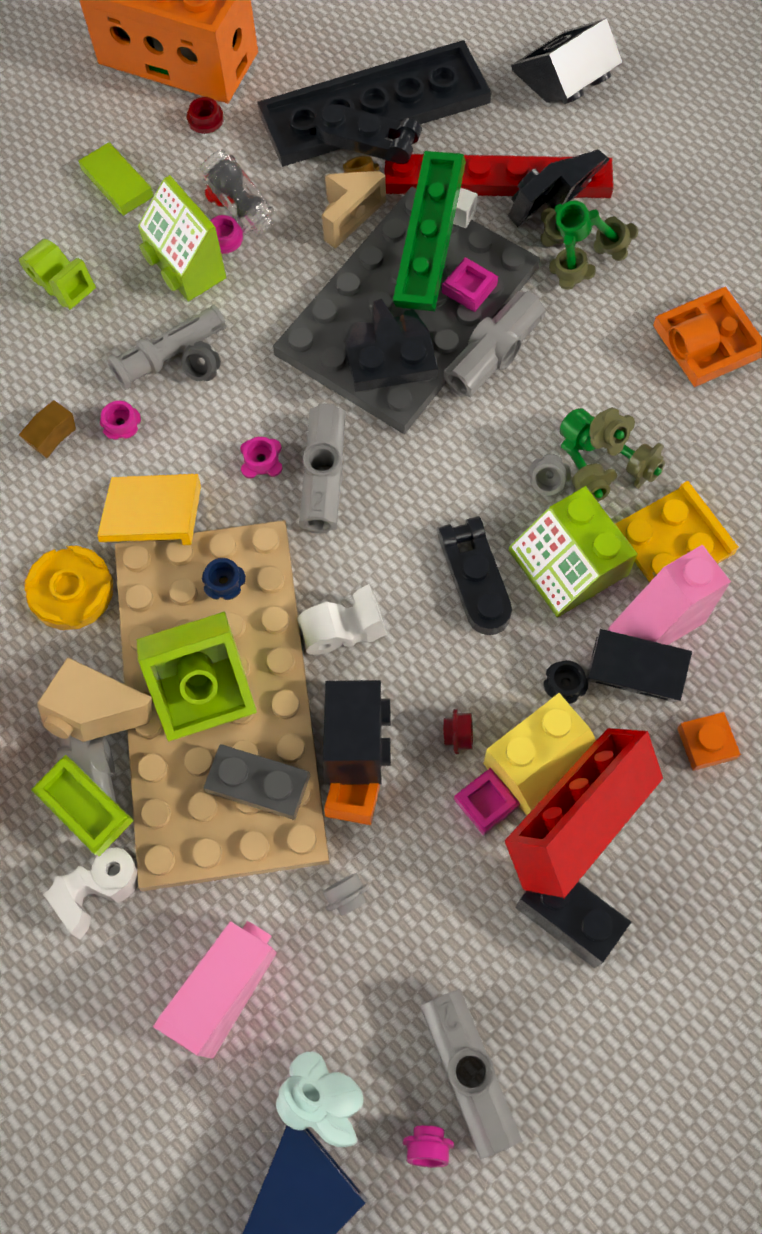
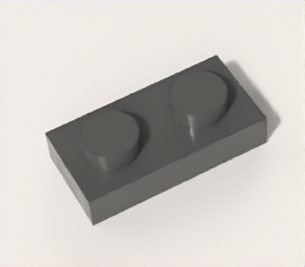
M220 744L203 788L206 793L295 820L310 779V773L297 767Z

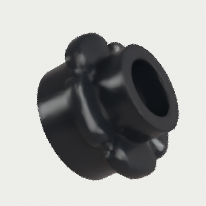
M569 660L556 662L546 671L547 679L544 680L543 685L545 692L551 698L560 693L568 704H572L578 700L579 696L586 694L589 682L586 680L583 668L576 662ZM567 679L570 685L564 686L561 681Z

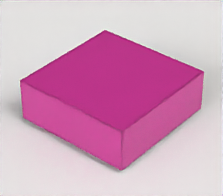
M465 257L442 283V293L475 312L497 286L498 276Z
M491 768L454 795L455 802L482 835H485L520 806V802Z

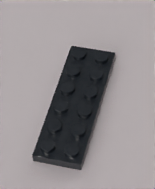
M464 40L264 99L258 101L257 105L259 115L280 164L284 167L343 149L322 142L316 135L315 115L324 106L332 104L342 105L398 121L412 118L421 125L490 104L491 90Z

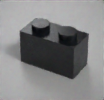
M381 680L325 681L323 734L325 785H330L331 783H340V785L382 784V766H391V738H382V726H391L390 698L381 697Z
M579 881L565 898L526 891L515 907L594 969L606 960L632 922Z

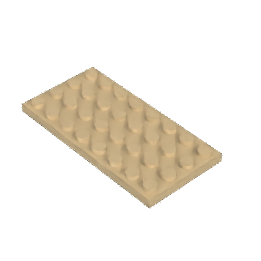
M286 521L193 533L191 545H183L181 539L116 543L115 558L124 684L151 697L138 662L137 639L225 611L257 710L255 714L168 742L152 700L153 717L150 722L127 730L138 889L143 892L330 864L301 634L297 621L298 610ZM217 558H228L245 572L246 582L240 587L241 593L231 600H224L223 598L215 600L210 598L204 591L205 583L202 582V574L206 566ZM226 577L220 579L222 584L228 581ZM219 745L229 746L309 771L310 779L296 819L292 820L206 793L203 787Z

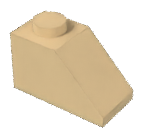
M68 657L37 703L45 729L57 737L68 739L69 736H72L82 742L148 724L153 717L152 697Z

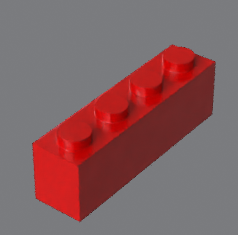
M607 728L504 840L523 890L565 898L663 780L648 731Z

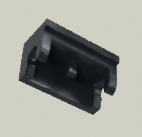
M600 629L595 640L586 680L673 703L679 702L682 698L692 651Z

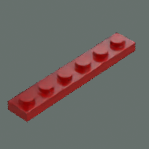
M412 154L406 164L385 160L386 194H405L411 186L417 189L424 154ZM464 155L466 164L461 188L474 192L477 196L513 197L519 190L517 185L530 171L536 169L540 173L550 163L572 157ZM609 158L610 160L591 178L592 181L575 198L612 197L614 188L613 158Z

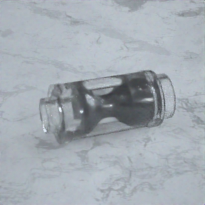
M220 149L209 156L199 169L204 175L203 181L210 187L238 223L246 236L254 233L256 237H259L275 223L271 217L276 211L269 205L236 162L235 157L232 154L227 155L224 149ZM243 183H244V185L247 187V189L250 191L251 194H249V193H247V192L245 191V189H244V187H243ZM226 196L230 197L235 202L236 208L233 206V204Z

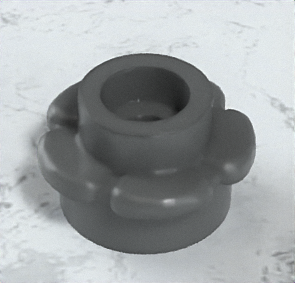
M198 341L194 343V346L189 345L185 348L181 366L184 373L194 381H210L216 377V370L221 366V359L219 354L212 350L210 344ZM199 358H203L205 364H201Z

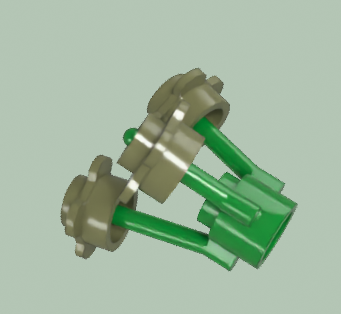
M569 201L563 205L558 204L555 206V209L546 208L541 213V221L544 223V232L540 237L541 243L546 247H552L554 244H564L566 248L549 264V271L557 275L559 286L563 289H572L575 284L580 283L583 279L589 280L595 276V266L588 263L587 254L582 249L575 247L577 242L584 240L590 234L593 225L598 228L596 240L593 244L595 252L598 254H610L615 261H622L627 257V249L631 241L638 236V228L634 223L626 225L615 216H611L603 221L598 210L588 211L586 205L580 201Z
M614 407L600 412L595 417L585 409L578 408L568 413L560 425V434L565 438L561 448L571 456L579 470L573 476L572 484L576 491L586 486L598 502L608 496L611 490L609 486L618 475L614 469L605 471L602 465L597 463L587 465L579 450L592 451L604 447L607 449V453L612 456L621 453L630 459L626 472L636 478L634 486L640 488L646 480L653 482L662 473L665 466V460L661 456L664 445L658 443L652 448L645 443L636 451L626 446L625 443L628 441L630 432L635 426V420L630 415H619V410Z

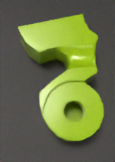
M48 239L40 240L19 258L20 265L35 283L43 286L50 296H55L62 307H66L69 310L96 288L84 261L75 258L72 262H69L60 248Z

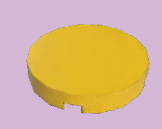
M77 545L66 546L67 549H61L57 552L53 549L44 553L31 566L25 579L24 590L26 591V601L30 610L46 626L59 630L80 629L95 622L107 610L113 597V578L105 561L93 550Z

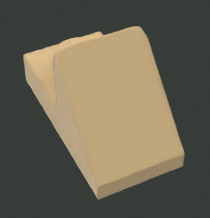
M382 172L336 173L325 176L327 200L330 203L322 214L325 242L336 249L386 202L385 174Z

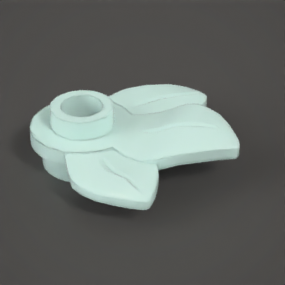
M305 1052L298 1055L291 1062L290 1077L285 1080L279 1089L276 1108L281 1119L289 1127L296 1130H305L308 1127H312L326 1143L336 1147H349L357 1142V1138L348 1118L353 1116L362 1107L364 1100L362 1090L351 1077L340 1072L329 1073L325 1061L319 1053Z

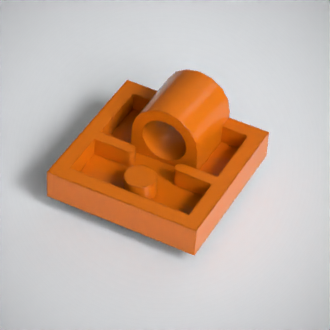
M726 286L655 317L653 327L694 387L762 358V337Z

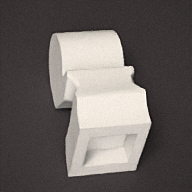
M370 584L360 588L353 594L355 601L353 607L345 608L340 604L324 602L305 610L297 617L298 625L302 629L306 653L309 655L325 654L336 650L342 645L350 648L360 641L374 642L376 639L388 635L378 601Z
M117 847L108 848L100 857L97 856L91 870L88 871L84 867L78 866L69 874L56 876L53 885L43 895L70 934L80 940L88 931L91 916L82 907L83 898L88 894H97L117 904L124 901L133 894L138 886L137 862L123 849Z

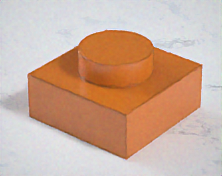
M725 712L683 722L677 728L692 771L736 760L741 755Z
M331 783L324 808L325 817L371 825L381 784L340 785V783Z

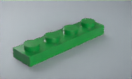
M424 151L393 296L395 307L435 312L466 164L464 154Z

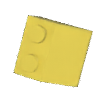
M558 693L488 747L483 764L487 769L491 768L520 802L519 807L527 816L591 747L596 739L590 727Z

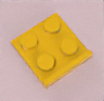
M174 474L111 477L97 534L99 542L181 539L183 545H191L201 490L199 475Z
M689 481L682 483L679 489L615 523L638 553L634 562L649 582L663 567L701 545L706 548L717 564L734 555L739 548Z

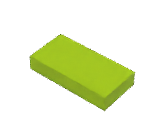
M110 142L78 160L81 170L123 216L154 197L151 186Z
M66 754L31 789L99 857L134 821Z

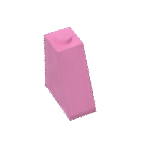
M701 545L663 567L610 625L607 631L669 645L707 621L731 581L706 548Z
M230 921L159 1016L153 1027L195 1055L213 1059L277 954L267 944L272 936L249 921H246L243 928Z

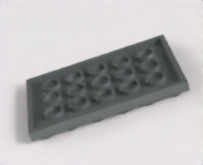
M412 186L273 345L275 356L404 435L447 383L444 380V370L468 346L471 334L477 325L486 317L493 319L516 293L524 287L539 268L540 257L473 220L469 222L466 228L453 224L435 312L414 309L429 330L438 366V378L355 392L344 339L351 325L355 322L372 323L373 301L381 298L393 317H399L404 314L405 310H409L407 308L395 307L393 296L416 189ZM465 257L498 276L497 286L475 312L442 293V283Z

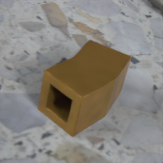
M53 400L30 420L19 436L28 445L48 458L56 447L76 430L73 413Z

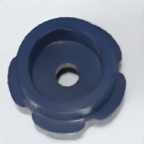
M217 558L206 566L202 574V582L205 583L204 591L212 599L223 598L224 600H231L241 593L240 587L246 582L245 572L234 561L228 558ZM226 577L228 581L224 584L220 583V579Z

